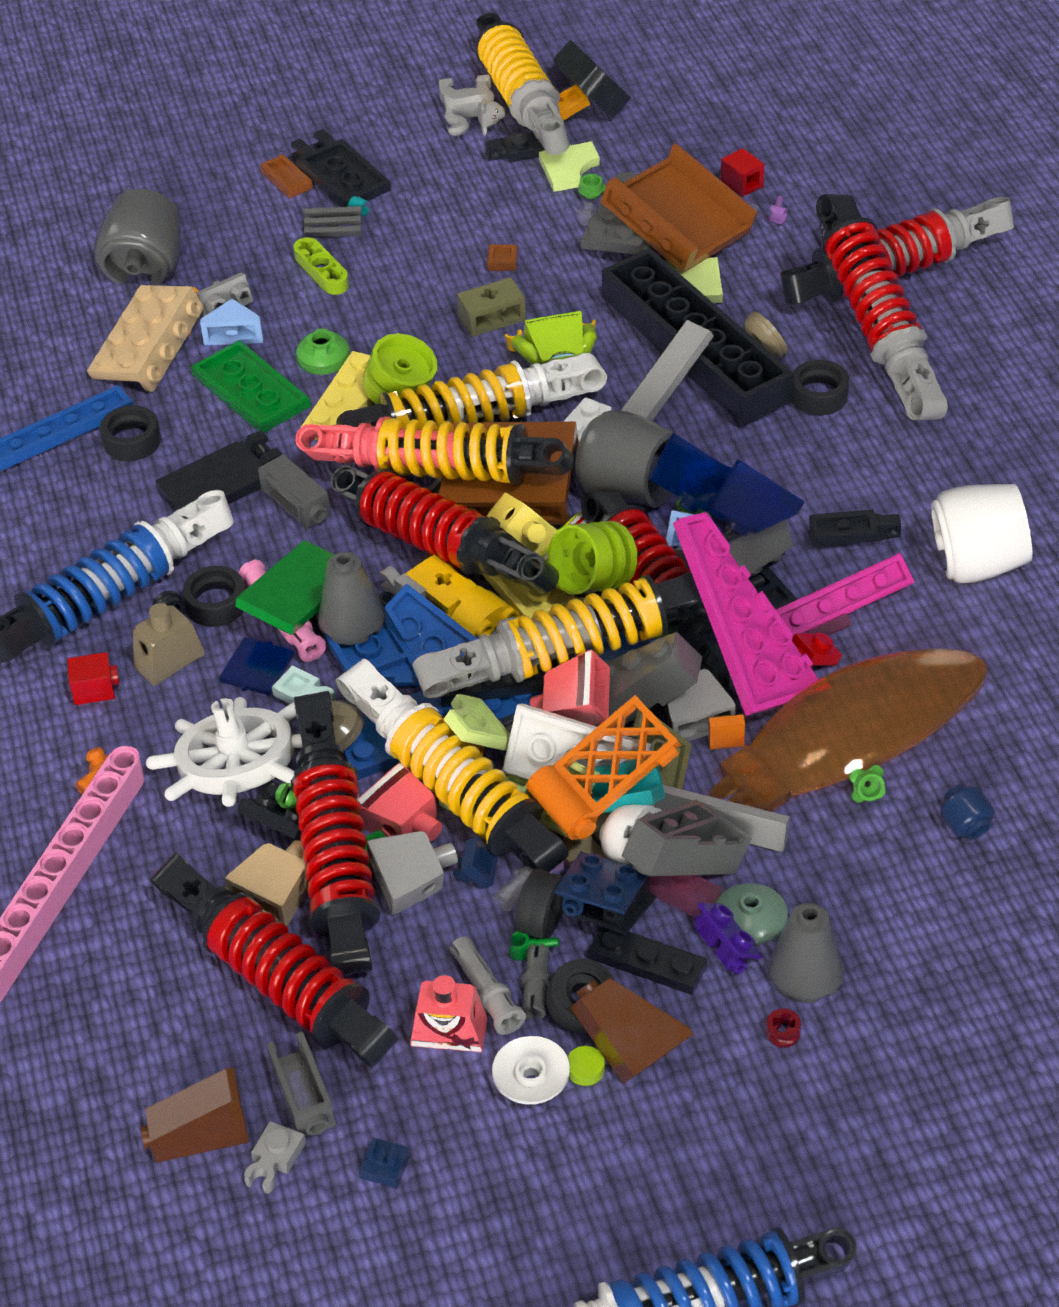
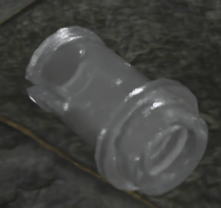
M524 866L522 869L517 868L514 871V877L493 894L495 901L503 899L498 904L503 910L509 912L518 903L524 883L533 871L527 866Z

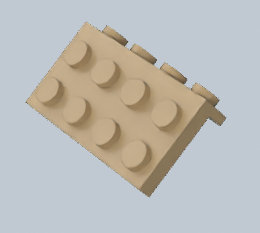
M140 285L88 368L87 372L91 378L140 382L145 391L153 392L203 311V304L193 288L190 286Z

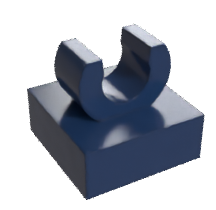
M478 836L467 839L464 852L457 855L461 868L454 870L453 874L463 883L473 880L481 889L493 886L498 856L494 855Z
M373 1137L358 1170L360 1179L397 1189L411 1156L410 1147Z

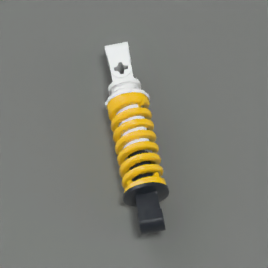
M583 353L566 359H557L541 365L535 363L531 364L530 368L522 369L518 362L511 361L509 364L498 366L494 373L489 369L482 370L479 376L474 373H467L463 377V381L459 377H451L447 385L443 381H435L431 388L425 384L419 385L416 392L410 388H405L401 391L400 397H398L397 391L382 392L379 395L380 404L345 411L338 416L336 425L358 427L361 423H369L372 426H376L377 421L381 417L387 416L401 419L406 427L408 422L413 419L418 420L422 428L425 422L432 420L439 429L444 421H449L451 424L460 422L478 423V419L482 418L483 422H494L493 415L498 414L501 421L506 422L510 417L509 411H511L513 419L529 418L531 406L533 405L545 406L552 401L565 400L572 396L600 390L606 384L607 375L595 356L590 353Z
M362 659L336 679V685L343 696L350 703L355 704L376 724V731L383 738H387L385 744L386 753L394 759H398L404 767L411 770L412 774L420 781H423L424 785L431 792L436 793L440 802L448 805L453 814L460 816L466 826L473 828L476 836L486 840L488 849L494 855L501 856L512 852L530 872L534 869L550 872L569 856L568 849L563 841L539 822L542 815V807L539 802L528 794L521 793L515 782L505 781L504 772L499 769H493L492 761L486 757H481L477 747L468 746L467 742L461 741L449 725L443 723L442 715L430 703L418 705L411 696L402 695L366 659Z

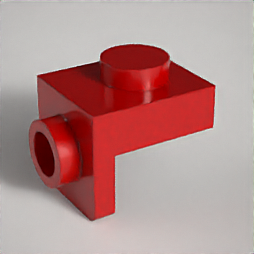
M819 632L816 634L795 633L792 638V642L801 655L807 654L813 665L836 666L842 657V654L833 645V640L826 634Z

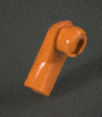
M101 747L91 749L86 755L87 761L90 762L89 773L75 783L77 790L81 794L85 792L109 756L105 754Z

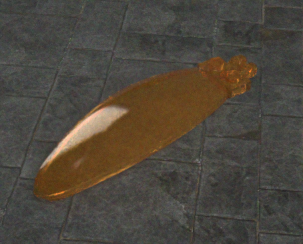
M922 649L885 654L836 670L809 685L788 701L763 727L751 746L749 744L720 763L721 769L727 777L714 785L710 795L714 798L725 799V797L730 796L739 789L740 792H737L727 801L746 806L752 804L755 808L772 812L794 795L807 793L848 779L850 772L856 768L866 770L870 769L873 765H880L915 746L957 715L982 689L987 675V665L980 657L966 651Z

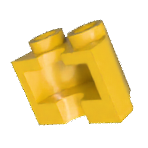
M481 586L470 588L457 598L461 603L455 609L453 615L450 616L447 613L450 618L477 639L482 634L491 635L495 627L498 626L499 620L517 618L519 616V612L492 591L485 590Z

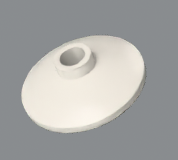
M526 1036L510 1041L499 1050L492 1065V1076L497 1089L508 1099L521 1104H539L554 1098L564 1089L570 1075L569 1060L564 1050L555 1042L538 1036ZM529 1075H535V1076H537L536 1078H531V1079H530V1078H526V1077L529 1076Z

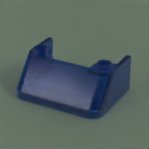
M674 433L671 435L647 478L680 498L679 505L694 514L699 509L731 523L729 528L745 537L749 532L757 534L797 515L805 503L802 499L741 460L737 459L733 467L722 464Z

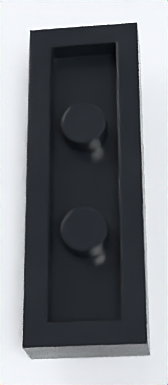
M601 927L589 949L590 960L692 996L707 968V958L632 932H628L625 936Z

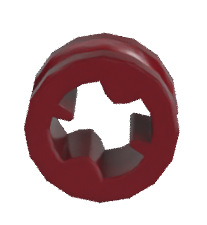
M784 1008L771 1012L767 1018L766 1036L769 1042L780 1048L791 1047L798 1042L801 1029V1020L798 1014ZM782 1024L789 1025L785 1032L778 1031Z

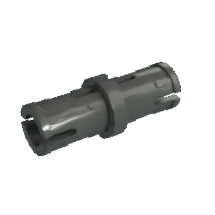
M535 944L527 948L526 972L521 977V987L524 989L522 1009L526 1013V1019L533 1020V1009H536V1020H540L545 1016L546 991L551 981L548 975L550 949L540 944L538 956L535 955Z

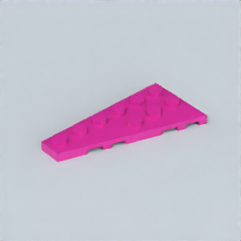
M704 512L683 517L673 522L745 715L756 714L831 690L825 680L820 681L811 669L813 662L808 655H801L792 642L793 634L763 591L758 593L748 578L751 576L744 565L740 567L730 554V544L708 513Z

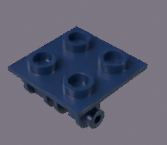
M580 851L554 893L563 896V911L570 917L580 915L586 903L625 914L648 875L636 871L630 864L618 863L602 858L597 854Z

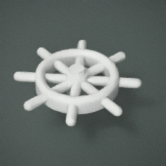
M243 697L236 698L234 702L228 698L220 699L223 709H220L218 701H215L211 705L214 715L196 724L184 719L177 720L175 729L183 735L178 740L174 753L150 756L146 760V766L152 770L177 766L181 779L166 789L164 795L169 801H174L190 789H194L206 794L222 795L223 805L231 807L236 802L237 793L259 787L275 777L286 783H291L290 780L293 778L295 771L287 766L293 757L294 748L302 747L301 734L292 735L288 723L296 717L294 702L276 713L262 708H246L247 702ZM268 735L274 737V738L264 739V738H266ZM205 762V763H203L201 766H198L197 764H195V763Z

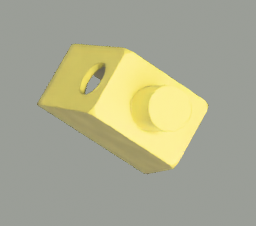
M504 492L487 514V517L492 516L498 519L502 531L509 533L515 542L539 555L544 552L557 532V529L531 508ZM515 508L513 515L505 520L506 515Z

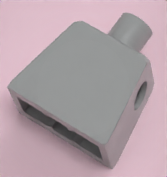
M703 669L699 671L697 683L665 704L664 710L668 726L686 741H691L708 736L710 717L735 715V703L711 672Z
M423 831L367 841V852L370 857L369 865L392 916L440 891L444 880L442 868L458 863L457 854L452 843L433 848L427 834Z

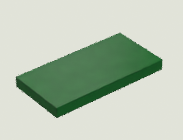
M240 340L191 366L194 377L258 431L262 430L265 433L311 407L308 396Z
M303 540L237 597L235 607L293 635L319 611L327 563L334 554Z

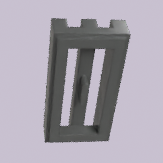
M361 206L304 209L305 237L362 236ZM356 224V226H339V225ZM328 225V227H311V226Z

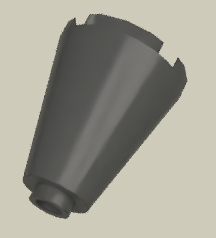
M341 552L333 555L327 563L318 623L321 632L328 634L331 640L336 643L347 645L363 643L369 640L368 636L376 630L378 634L382 630L385 622L384 608L360 558L350 552Z
M804 903L794 908L769 961V977L777 986V991L782 996L794 1002L811 1004L818 1002V999L829 994L830 997L837 992L843 982L844 964L828 913L817 904Z

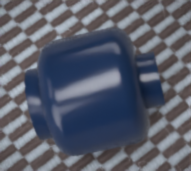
M957 785L945 793L944 797L946 800L941 806L940 813L956 836L960 838L968 837V839L973 840L991 829L995 810L977 786L963 787V785Z

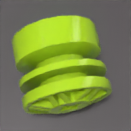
M616 521L570 524L558 529L552 537L548 549V562L559 572L558 587L568 594L594 593L608 588L618 590L621 584L629 583L634 576L637 566V548L633 536L627 528Z

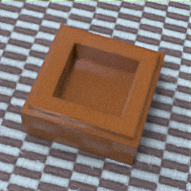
M489 245L488 271H517L518 245Z

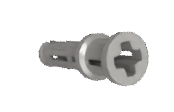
M467 936L456 939L452 943L454 946H450V952L460 964L471 984L476 987L485 1012H488L494 1020L493 1027L501 1035L515 1032L524 1024L526 1013L521 1007L514 1004L508 986L496 980L492 971L476 950L472 940Z

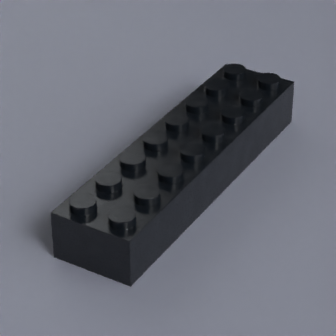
M651 248L602 269V298L661 352L666 350L687 320L711 331L714 337L687 372V375L740 424L744 426L793 401L794 373Z

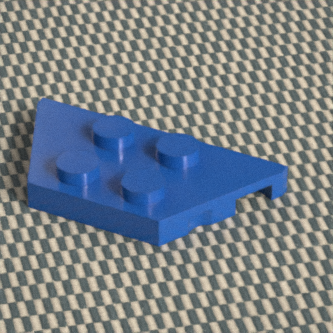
M385 609V622L382 630L378 634L377 630L368 636L369 640L363 643L352 645L339 644L332 641L331 637L325 633L326 643L344 673L362 659H366L393 686H420L413 668V662L416 659Z

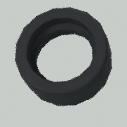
M817 359L806 361L798 365L793 371L792 402L799 410L811 415H827L837 412L847 403L849 376L847 371L839 364L829 360ZM820 382L832 385L835 389L827 392H813L804 386Z
M126 405L116 408L106 414L100 424L99 430L103 447L106 453L114 459L121 461L140 460L154 453L160 445L161 433L157 417L154 412L146 407ZM129 428L146 430L141 435L133 438L115 437L122 430Z
M225 566L201 568L192 573L183 584L182 594L187 614L197 624L207 627L223 626L232 623L244 612L235 607L237 597L246 590L241 575L232 568ZM213 589H225L233 592L226 600L217 603H204L197 600L200 595Z

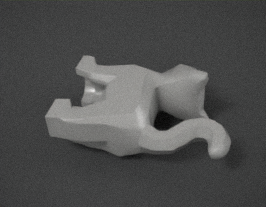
M489 74L477 76L475 88L459 90L450 87L453 86L452 78L439 80L440 99L445 106L444 118L450 125H453L448 128L449 134L453 136L464 134L469 128L467 120L478 117L483 136H486L487 129L496 125L500 119L505 117L504 107L494 101V95L490 90L491 78Z

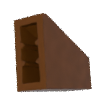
M611 978L598 985L596 980L587 984L576 993L580 999L570 1007L623 1084L694 1034L688 1026Z
M234 1067L226 1068L146 1108L147 1124L140 1126L144 1149L152 1148L156 1163L249 1143Z

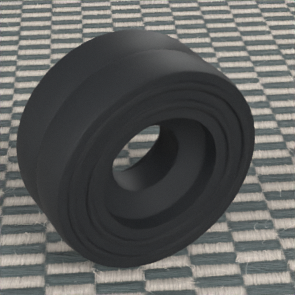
M534 869L529 874L517 903L515 914V928L517 931L538 939L550 938L562 915L559 907L562 905L563 896L554 892L563 876L541 869Z
M575 959L566 962L556 970L547 987L546 1004L550 1015L560 1026L567 1030L587 1032L570 1008L576 1003L571 991L576 987H585L593 980H596L598 985H600L609 978L614 980L613 976L603 965L593 960Z

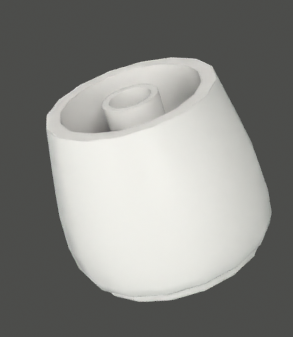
M1015 484L956 487L938 494L937 499L932 501L931 514L935 541L938 551L945 550L947 565L945 573L948 579H954L957 583L978 582L996 577L1032 561V542L1022 496Z

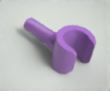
M778 196L775 205L770 206L772 214L769 222L784 225L788 209L782 207V196Z

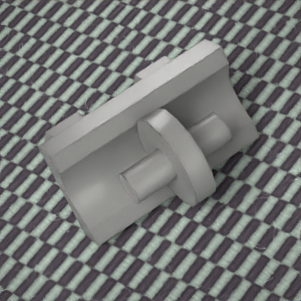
M242 272L221 282L216 280L211 283V286L196 292L203 304V317L231 299H234L243 306L253 301L246 276Z

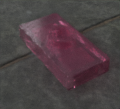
M697 875L649 876L648 892L656 894L658 899L696 917V915L702 912L697 904L699 902L716 904L722 895V887Z

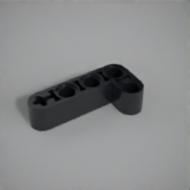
M571 39L552 59L579 88L612 118L631 99Z

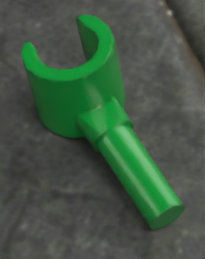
M516 931L511 936L512 946L509 948V956L513 960L522 961L527 958L526 951L529 946L535 944L536 949L539 948V944L546 947H559L560 939L559 937L529 939L527 934Z

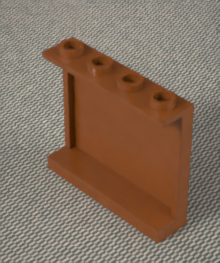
M677 143L673 144L668 158L622 183L616 177L610 179L606 184L600 201L682 273L750 233L758 214L753 207Z
M576 421L479 422L485 426L486 432H488L489 427L493 424L506 428L510 425L524 424L528 437L557 438L565 444L573 454V457L575 447H578L579 444ZM452 423L454 431L459 423ZM466 423L469 425L470 432L476 423ZM562 451L553 453L550 457V462L557 461L561 457ZM572 468L564 475L526 473L524 481L520 485L497 482L493 478L484 482L478 480L477 477L468 481L461 477L452 480L442 476L439 495H442L445 499L455 501L457 505L461 504L468 507L470 511L474 510L481 513L482 516H487L504 492L523 502L550 525H565L569 521L567 499ZM515 508L506 515L505 520L513 515Z

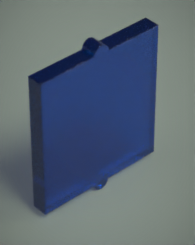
M244 637L219 676V682L239 687L242 691L250 690L270 696L272 686L281 678L294 657V650L273 645L271 641L265 643Z

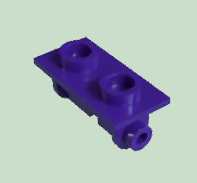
M699 902L697 904L702 912L694 918L696 923L695 929L712 948H715L720 941L722 942L714 953L728 971L740 974L746 969L747 964L745 962L748 958L761 959L763 957L754 946L755 941L752 936L742 930L734 921V914L729 908L720 903Z

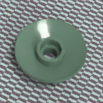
M756 883L735 885L724 891L716 901V904H723L732 911L734 921L742 930L752 936L755 941L754 945L763 944L775 939L786 926L788 910L785 901L775 890L765 885Z

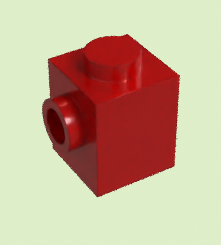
M742 148L721 158V181L740 197H744L764 187V163Z
M108 652L67 658L69 685L75 705L115 699L114 685L120 684L117 664H110Z

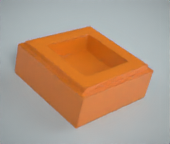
M743 714L709 718L708 742L710 750L743 747L745 745V720Z

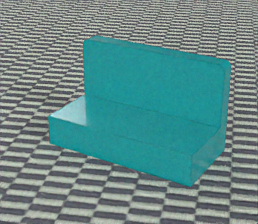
M637 759L620 762L618 775H629L636 769ZM612 764L596 766L594 770L599 772V775H611ZM659 765L603 813L611 812L624 805H652L665 799ZM595 783L593 788L594 797L592 798L596 803L608 793L609 783Z

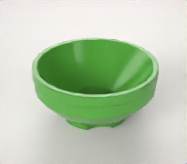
M316 329L315 332L304 337L296 348V360L299 367L308 373L316 375L331 374L339 371L350 355V348L346 339L335 332L328 331V329ZM325 340L328 341V342L325 343V344H315V343H314V342H317V341H325Z

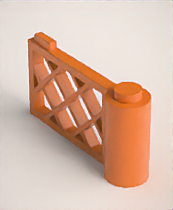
M634 695L553 766L547 765L537 770L528 780L526 788L571 840L585 839L595 831L599 815L660 764L664 768L678 756L679 752L676 749L681 744L641 700ZM638 709L643 714L641 728H624L625 718ZM662 735L667 740L657 751H646L647 736ZM604 736H616L614 751H597L598 741ZM623 736H640L638 751H621ZM577 759H588L586 775H571L567 768ZM596 759H613L611 775H594ZM620 759H637L636 769L629 775H618ZM579 783H585V787L583 788ZM592 783H609L608 793L596 803L591 797Z

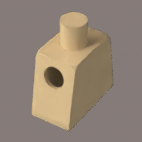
M294 840L285 851L270 843L263 844L226 876L227 888L235 894H251L261 905L262 912L271 913L275 917L276 922H282L288 926L308 891L309 883L305 877L306 865L303 861L304 849L301 841Z

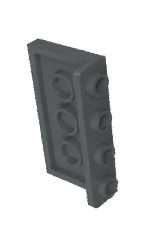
M619 172L616 178L624 183L638 174ZM602 203L580 239L582 249L637 254L648 248L655 251L651 245Z

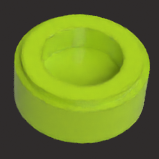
M580 1046L568 1054L567 1057L570 1065L569 1078L572 1082L581 1086H590L603 1078L605 1059L598 1049L591 1046Z

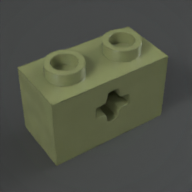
M511 277L457 293L458 317L471 337L526 320L525 297Z

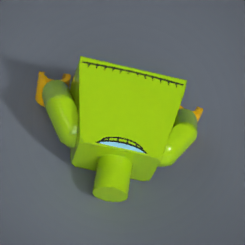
M581 311L525 320L524 337L522 330H517L516 336L505 334L507 349L512 352L517 351L530 364L539 363L540 365L557 359L578 356L583 353L591 354L597 339L596 320H592V323L589 324L583 323Z

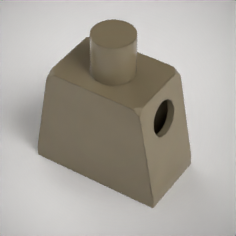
M163 603L153 605L149 609L150 617L136 625L133 629L134 668L153 686L205 654L204 648L190 620L174 606H167Z

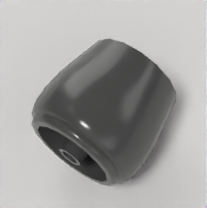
M132 189L118 195L104 218L95 239V260L104 275L114 283H124L129 274L138 275L140 273L152 274V285H161L163 282L168 281L176 271L180 258L181 214L176 204L168 197L152 190Z
M606 411L590 421L581 436L575 458L576 476L586 493L617 491L621 494L627 505L660 507L670 499L678 485L684 462V447L681 438L675 432L643 416L628 411Z

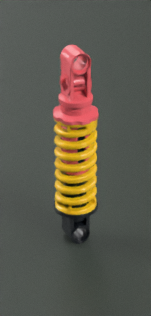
M385 416L377 421L376 426H372L369 423H361L358 427L307 424L298 430L295 438L297 446L313 460L335 461L347 464L356 463L358 467L362 468L374 466L375 470L387 468L404 477L413 474L420 478L429 475L436 479L445 476L452 480L461 477L468 481L477 477L478 480L484 482L493 478L497 482L520 485L524 481L526 473L564 475L571 470L574 463L573 454L561 440L557 438L528 437L524 424L510 425L507 428L493 424L489 427L488 432H486L483 424L476 423L470 432L469 425L465 422L457 424L454 431L453 425L449 421L441 423L438 429L437 424L432 420L425 422L422 428L421 423L413 419L408 422L406 427L401 419ZM319 437L318 443L310 447L312 440ZM562 451L561 457L557 461L550 462V457L553 453Z

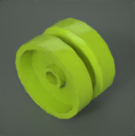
M396 333L379 339L371 352L369 363L363 374V388L367 396L375 404H380L379 395L382 392L397 391L398 397H400L401 391L405 388H410L416 392L419 385L425 384L430 387L437 372V359L433 350L422 340L412 335Z

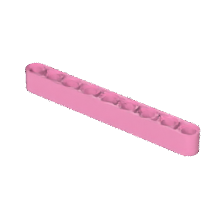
M121 746L109 754L1 915L0 1002L142 787L145 777L139 752L135 748Z

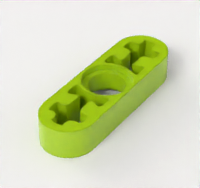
M305 237L294 243L295 260L326 293L338 295L348 290L349 280L347 271L316 239ZM320 264H326V265H327V266H325V267H315L316 265H320Z

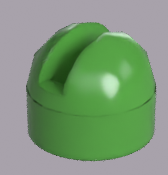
M284 782L276 789V801L284 809L295 810L297 799L292 789L284 801L289 786L291 787V783Z

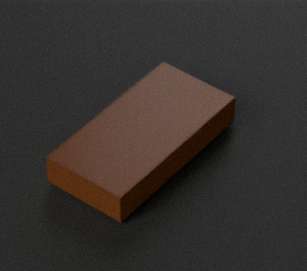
M284 154L260 164L261 173L289 199L313 188L312 180Z

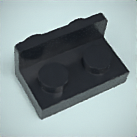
M269 781L265 783L261 795L258 794L256 799L241 798L237 808L238 812L293 839H301V831L298 827L299 815L296 809H284L276 801L275 793L280 784ZM288 789V791H287V793H286V796H285V798H284V801L286 800V797H287V795H288L290 789Z

